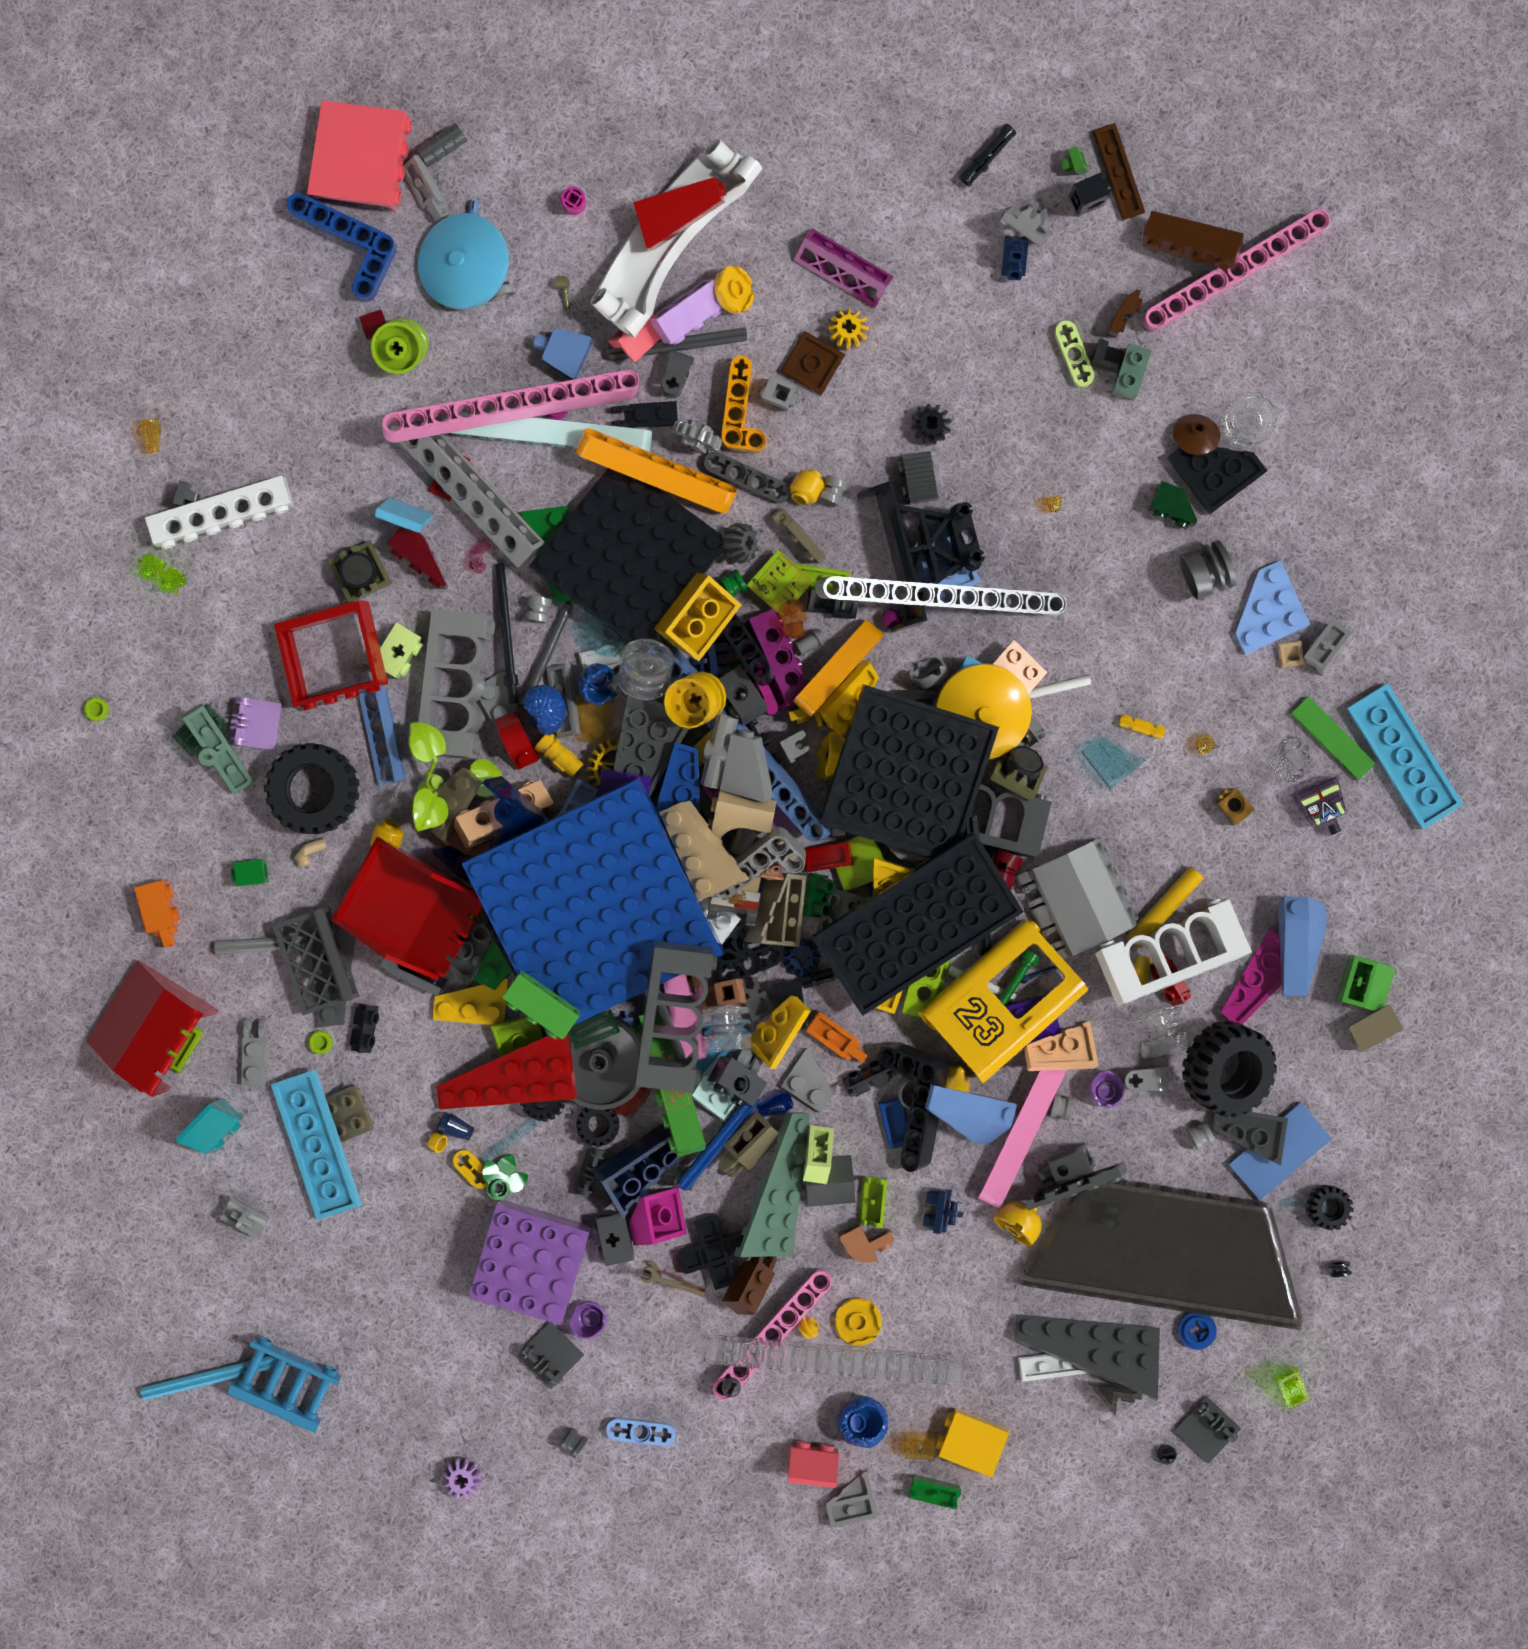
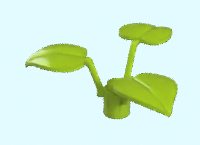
M413 722L409 724L410 733L408 739L411 754L416 760L423 763L433 760L428 772L425 773L426 778L419 782L418 791L415 793L412 802L414 826L416 831L420 832L440 826L448 817L447 803L443 798L437 797L438 792L436 791L445 782L442 777L432 774L438 762L437 756L444 754L446 751V742L441 732L435 727L426 723ZM478 759L470 765L469 770L483 781L475 794L476 796L483 798L491 797L503 789L505 785L504 777L493 762L487 759Z

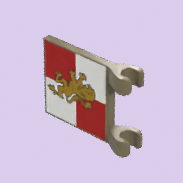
M646 1261V1264L653 1267H644L645 1270H649L651 1273L642 1272L644 1276H641V1280L643 1282L652 1283L658 1281L704 1297L705 1285L663 1271L655 1262Z

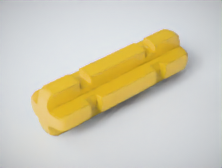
M1122 714L1120 717V727L1131 728L1133 731L1146 735L1152 734V737L1158 739L1163 738L1165 734L1164 726L1153 725L1152 722L1136 717L1133 719L1132 716Z

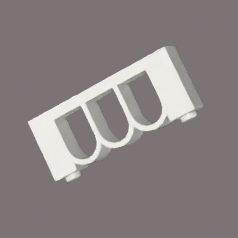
M1220 899L1214 900L1207 904V909L1194 913L1183 920L1180 925L1174 923L1165 924L1153 932L1151 936L1139 935L1126 943L1122 941L1115 944L1114 940L1100 945L1101 950L1095 953L1117 1007L1252 953L1230 900L1221 902ZM1192 921H1200L1207 926L1219 952L1218 956L1201 962L1189 932ZM1162 933H1172L1177 937L1190 967L1173 974L1171 973L1159 944ZM1132 944H1139L1147 948L1160 979L1141 986L1129 956Z

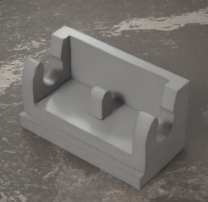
M1332 619L1304 656L1305 662L1309 666H1314L1317 672L1323 675L1350 640L1352 632Z
M804 730L779 743L790 765L794 764L796 759L804 756L809 750V746L799 750L802 748V744L796 745V743L805 739L806 734Z

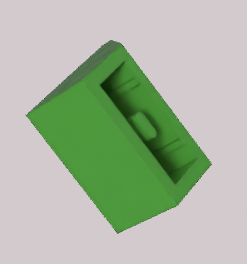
M1349 954L1336 1000L1372 1011L1379 1010L1385 1006L1395 968Z

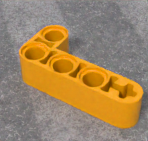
M740 355L735 357L730 364L721 435L723 439L722 444L730 451L757 454L765 449L766 436L761 430L745 428L752 364L749 358ZM740 363H744V367L748 368L743 370L742 380L738 379V368H735L739 367ZM740 386L745 390V393L741 397H736L732 394V389ZM732 410H739L742 417L734 421L728 415ZM734 433L738 435L739 440L735 444H729L725 440L726 436ZM751 437H760L763 441L759 447L751 446L749 443Z

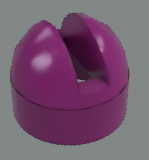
M888 609L882 613L881 620L885 629H890L902 622L896 610Z

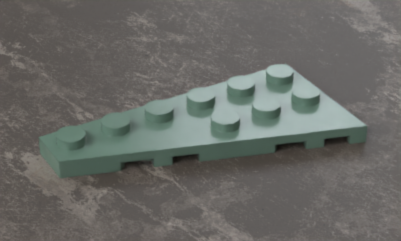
M786 1112L777 1136L778 1146L775 1154L770 1155L768 1163L771 1165L767 1175H763L750 1209L752 1214L748 1227L744 1226L741 1235L744 1238L740 1248L736 1247L734 1256H793L810 1114Z

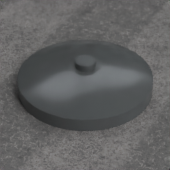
M597 1014L572 1026L569 1031L577 1098L571 1100L581 1106L597 1110L612 1109L629 1101L641 1088L635 1086L641 1040L636 1030L624 1020L608 1014Z

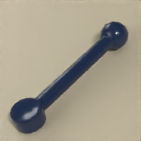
M1054 965L1030 975H1025L1021 983L1026 984L1028 980L1058 968Z

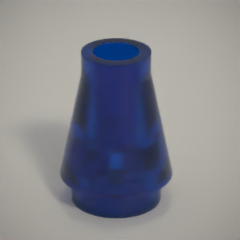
M781 1090L757 1105L758 1112L763 1117L784 1114L794 1108L790 1093L788 1091L782 1092Z

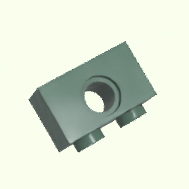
M1130 343L1127 345L1111 394L1135 400L1138 396L1152 350Z

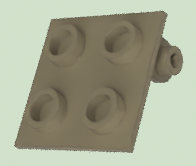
M356 1085L326 1097L341 1142L374 1129V1121H372L369 1113L366 1112L369 1108L365 1109L364 1104H366V1101L362 1102L361 1089L357 1088Z

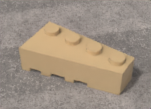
M691 801L678 803L659 812L698 901L709 899L749 880L745 872L743 873L737 866L736 860L721 845L720 839L708 828L709 825Z

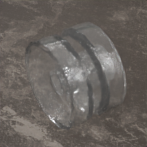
M638 639L627 644L621 653L618 672V684L622 691L630 697L639 700H653L663 696L671 683V673L674 665L672 652L663 643L653 639Z

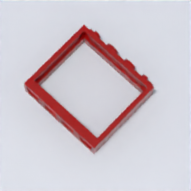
M357 600L274 624L293 708L303 707L304 711L316 709L318 703L324 702V705L338 703V698L344 696L346 700L357 698L360 696L359 692L375 693L381 691V686L389 685L369 601ZM357 614L373 680L308 697L293 632Z

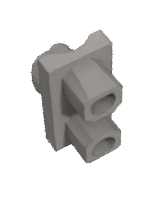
M231 1197L220 1219L258 1239L270 1217Z

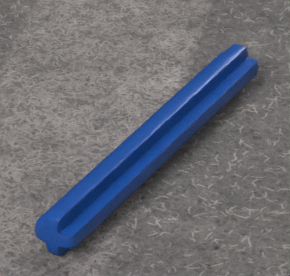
M759 1099L754 1107L745 1105L743 1108L737 1107L706 1145L705 1150L697 1156L677 1181V1185L682 1190H689L759 1104Z

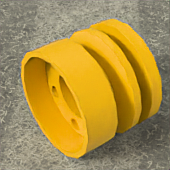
M702 671L692 673L672 683L667 689L664 698L665 710L671 721L679 727L688 729L699 727L715 719L717 714L722 713L726 704V692L720 680L711 673Z

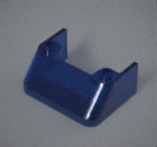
M502 776L486 779L482 783L500 799L494 807V816L503 825V828L487 849L549 820L546 814ZM451 846L436 849L433 852L456 875L470 881L462 863L472 856L463 855Z

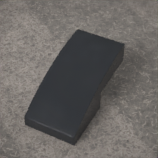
M810 586L806 609L808 612L831 613L832 617L856 619L859 601L824 599L817 595L815 586ZM826 588V590H827V592H828L829 594H830V593L832 592V590H833V589H830V588Z

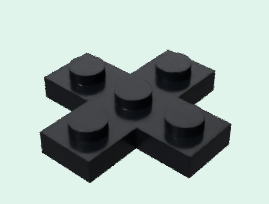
M717 1213L694 1220L700 1244L678 1250L685 1275L708 1268L715 1290L729 1286L735 1275L731 1260L740 1258L734 1256L736 1247L740 1248L743 1241L742 1231L724 1236Z

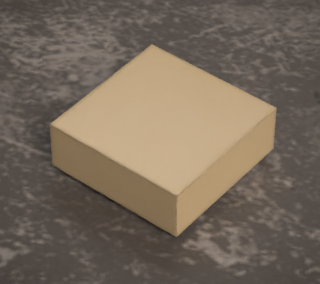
M1302 640L1277 644L1281 668L1305 664Z

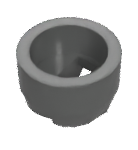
M734 1377L726 1378L722 1383L723 1394L729 1398L739 1395L741 1391L740 1381ZM732 1382H733V1383H735L736 1385H735V1387H734L732 1393L729 1394V1393H727V1392H728V1390L730 1389V1386H731V1384H732Z

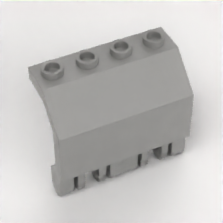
M1098 838L1065 855L1015 876L1018 886L1035 880L1034 883L1021 888L1020 891L1022 894L1028 893L1038 887L1042 896L1033 898L1026 904L1030 908L1045 902V904L1030 910L1040 929L1055 923L1054 926L1040 933L1043 937H1047L1056 931L1059 932L1062 939L1049 944L1054 949L1065 945V947L1056 950L1063 960L1105 943L1138 924V914L1134 907H1130L1127 901L1128 893L1123 885L1120 886L1117 879V869L1114 864H1110L1106 856L1108 855L1107 848Z

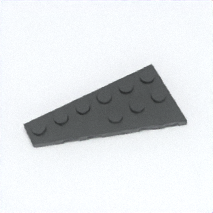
M632 686L629 687L613 770L650 775V797L668 766L674 742L681 743L688 728L679 727L672 722L663 704Z
M1017 1315L1015 1341L1040 1352L1053 1355L1061 1361L1074 1364L1078 1368L1110 1382L1123 1385L1131 1391L1144 1394L1152 1400H1158L1160 1328Z

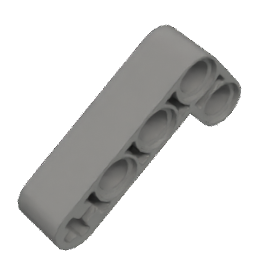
M776 827L772 829L770 833H767L735 859L739 868L748 870L745 874L749 877V880L716 896L729 899L776 861L790 873L801 872L805 866V849L785 828ZM782 839L785 843L778 845L773 840ZM757 853H762L766 856V858L759 859L755 855ZM797 856L801 860L794 862L789 857Z

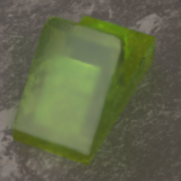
M1291 1366L1272 1376L1288 1410L1310 1401L1297 1367Z

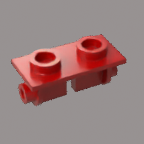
M1165 956L1171 973L1178 972L1173 960ZM1151 964L1150 968L1153 978L1155 980L1160 979L1155 965ZM1185 981L1163 989L1166 1000L1172 1003L1173 1006L1183 1004L1191 998L1189 994L1191 991Z

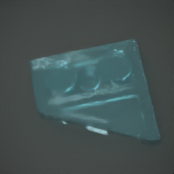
M1099 737L1081 751L1109 789L1116 786L1146 762L1145 758L1138 757L1128 752L1127 749L1112 744L1111 741L1103 737Z

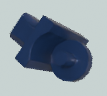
M1005 236L1001 275L1007 276L1008 280H1021L1022 276H1025L1029 245L1027 237L1013 238Z
M714 641L708 649L709 658H706L704 654L699 662L696 660L692 661L693 666H700V672H707V664H710L711 674L718 679L731 671L730 663L717 665L716 656L729 654L728 642Z
M950 1189L927 1192L926 1204L935 1205L937 1208L936 1214L925 1213L923 1226L933 1229V1233H946L947 1225L955 1226L956 1217H963L964 1212L957 1210L958 1202L951 1201L952 1190Z

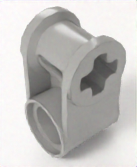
M1151 1066L1130 1068L1123 1071L1120 1076L1125 1088L1131 1091H1168L1167 1066H1158V1068H1151ZM1133 1076L1137 1077L1138 1081H1135L1133 1084L1129 1083V1079L1133 1078Z

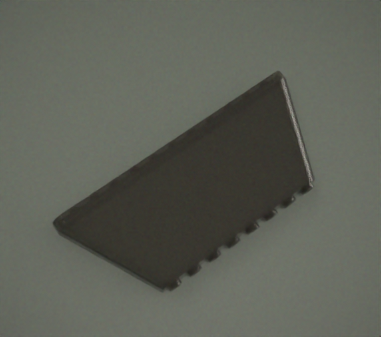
M1126 1179L1113 1184L1105 1182L1100 1184V1187L1091 1191L1083 1190L1067 1199L1020 1270L1018 1276V1284L1027 1287L1282 1328L1302 1329L1303 1318L1272 1208L1268 1206V1202L1254 1200L1253 1204L1244 1203V1198L1230 1196V1200L1220 1199V1194L1207 1192L1206 1196L1197 1195L1196 1190L1183 1189L1181 1193L1173 1191L1174 1187L1159 1185V1189L1150 1188V1183L1136 1181L1135 1185L1126 1184Z

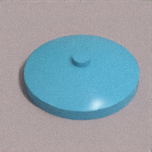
M470 213L454 214L438 222L426 235L418 257V272L424 289L435 301L456 310L473 309L493 298L503 285L509 267V251L500 230L485 218Z

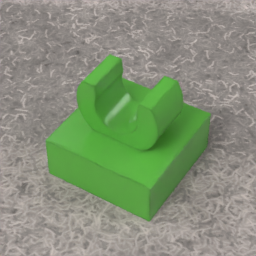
M1078 146L1068 149L1070 158L1060 161L1063 171L1068 172L1075 169V172L1080 175L1089 172L1082 149Z

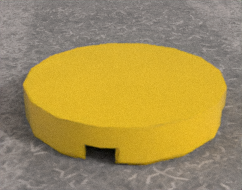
M728 266L720 269L716 274L714 281L717 300L726 311L733 314L744 312L751 307L754 300V291L751 292L752 281L747 272L741 267Z
M851 1298L843 1302L837 1309L835 1329L839 1337L845 1342L854 1346L866 1345L872 1342L879 1334L882 1327L881 1314L877 1306L870 1300Z

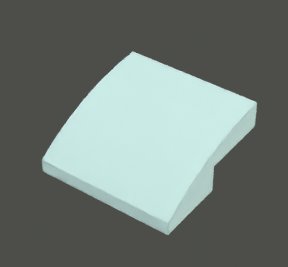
M719 1056L702 1074L699 1085H694V1092L691 1095L696 1102L718 1119L726 1122L737 1105L730 1101L731 1097L727 1094L724 1096L712 1089L714 1085L707 1081L720 1058ZM737 1079L734 1081V1088L737 1087Z

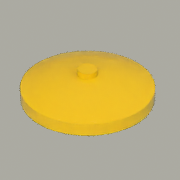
M973 664L960 669L944 683L936 701V707L999 727L989 759L1000 757L1016 747L1026 735L1031 722V700L1025 686L1012 672L994 664Z

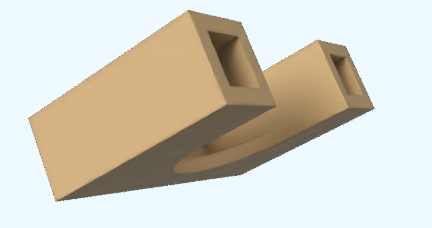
M720 790L718 798L713 797L711 812H715L714 819L709 818L708 828L721 842V837L729 830L735 828H747L770 833L777 801L761 802ZM723 843L721 844V845L724 847V849L727 851V853H728L729 855H732V857H733L734 859H736V858L738 857V856H735V855H733L732 853H730V852L725 848V846L723 845ZM740 868V870H741L743 873H744V872H745V873L748 872L747 869H745V868ZM758 875L741 890L758 893L761 876Z

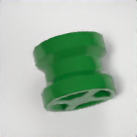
M737 569L733 570L728 577L723 576L720 578L726 591L732 597H736L739 591H746L748 589Z

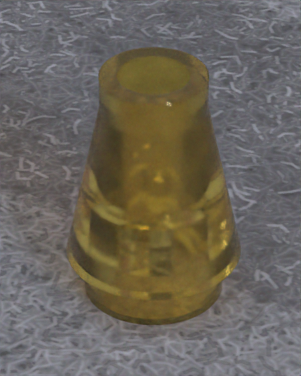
M159 419L139 420L140 426H138L145 452H160L162 424H159Z

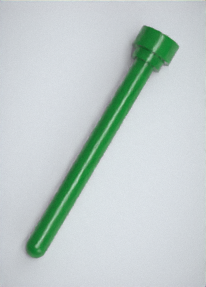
M1027 949L1021 953L1020 966L999 998L1004 1006L1009 1002L1028 969L1031 970L1033 966L1036 967L1041 959Z

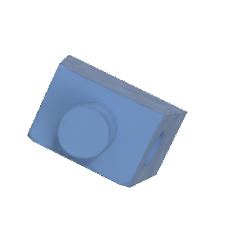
M555 328L550 338L538 333L533 347L544 351L542 356L544 364L569 380H574L580 374L593 340L590 336Z

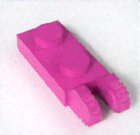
M749 652V653L745 654L744 656H745V657H749V656H751L753 653ZM743 665V668H744L746 674L749 675L748 671L746 670V668H745L744 665ZM761 669L757 671L756 675H763ZM754 682L753 685L759 694L763 696L767 705V714L771 716L775 715V713L777 714L779 707L769 685L760 686Z

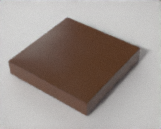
M804 331L783 366L781 373L822 396L844 359L845 354Z

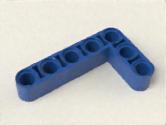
M301 193L290 195L287 199V208L295 218L367 251L352 288L359 300L363 302L373 300L397 251V246L392 237ZM296 203H305L304 208L302 210H294V206ZM319 212L326 213V217L322 221L315 220ZM339 223H348L344 231H337ZM362 232L369 233V237L365 241L358 240V236ZM383 242L391 243L387 251H380L379 247ZM378 263L381 265L378 272H369L372 264ZM362 285H370V291L367 294L359 293Z

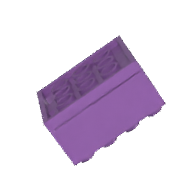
M500 1200L496 1204L469 1298L562 1325L592 1226L507 1200Z

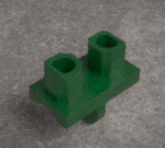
M809 873L808 880L806 881L802 915L818 918L829 915L831 906L830 903L824 902L825 893L831 894L835 887V882L828 879L829 876Z

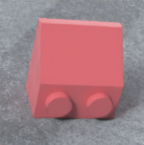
M802 1440L796 1441V1444L791 1443L787 1471L788 1482L836 1488L839 1459L838 1449H834V1445L821 1443L820 1447L810 1446V1442Z

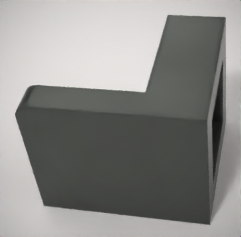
M1099 339L1091 366L1117 374L1121 368L1120 364L1124 351L1108 346L1109 341Z

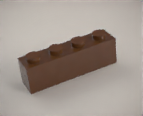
M1151 211L1143 233V247L1150 251H1162L1169 253L1173 257H1186L1197 263H1209L1216 265L1220 269L1229 268L1235 270L1244 240V233L1156 211Z

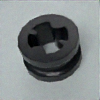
M1349 1261L1335 1262L1328 1265L1332 1269L1330 1277H1345L1352 1274V1271L1348 1269V1266H1350Z

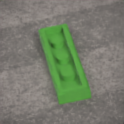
M1309 696L1290 713L1356 780H1360L1375 765V762Z

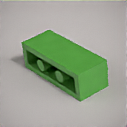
M522 970L502 997L506 1000L505 1004L515 1011L519 1009L525 1013V1018L535 1025L539 1023L546 1028L545 1032L555 1039L559 1037L563 1040L581 1014V1011Z

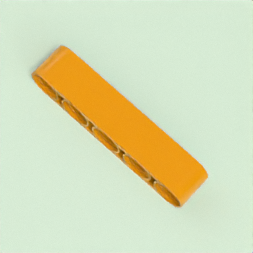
M866 619L798 694L793 702L812 717L885 634Z

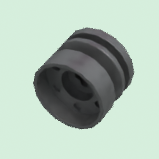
M1220 540L1211 542V547L1208 544L1203 545V557L1196 549L1179 555L1181 571L1190 593L1197 601L1213 595V584L1220 592L1224 591L1226 586L1231 588L1237 585L1232 559Z

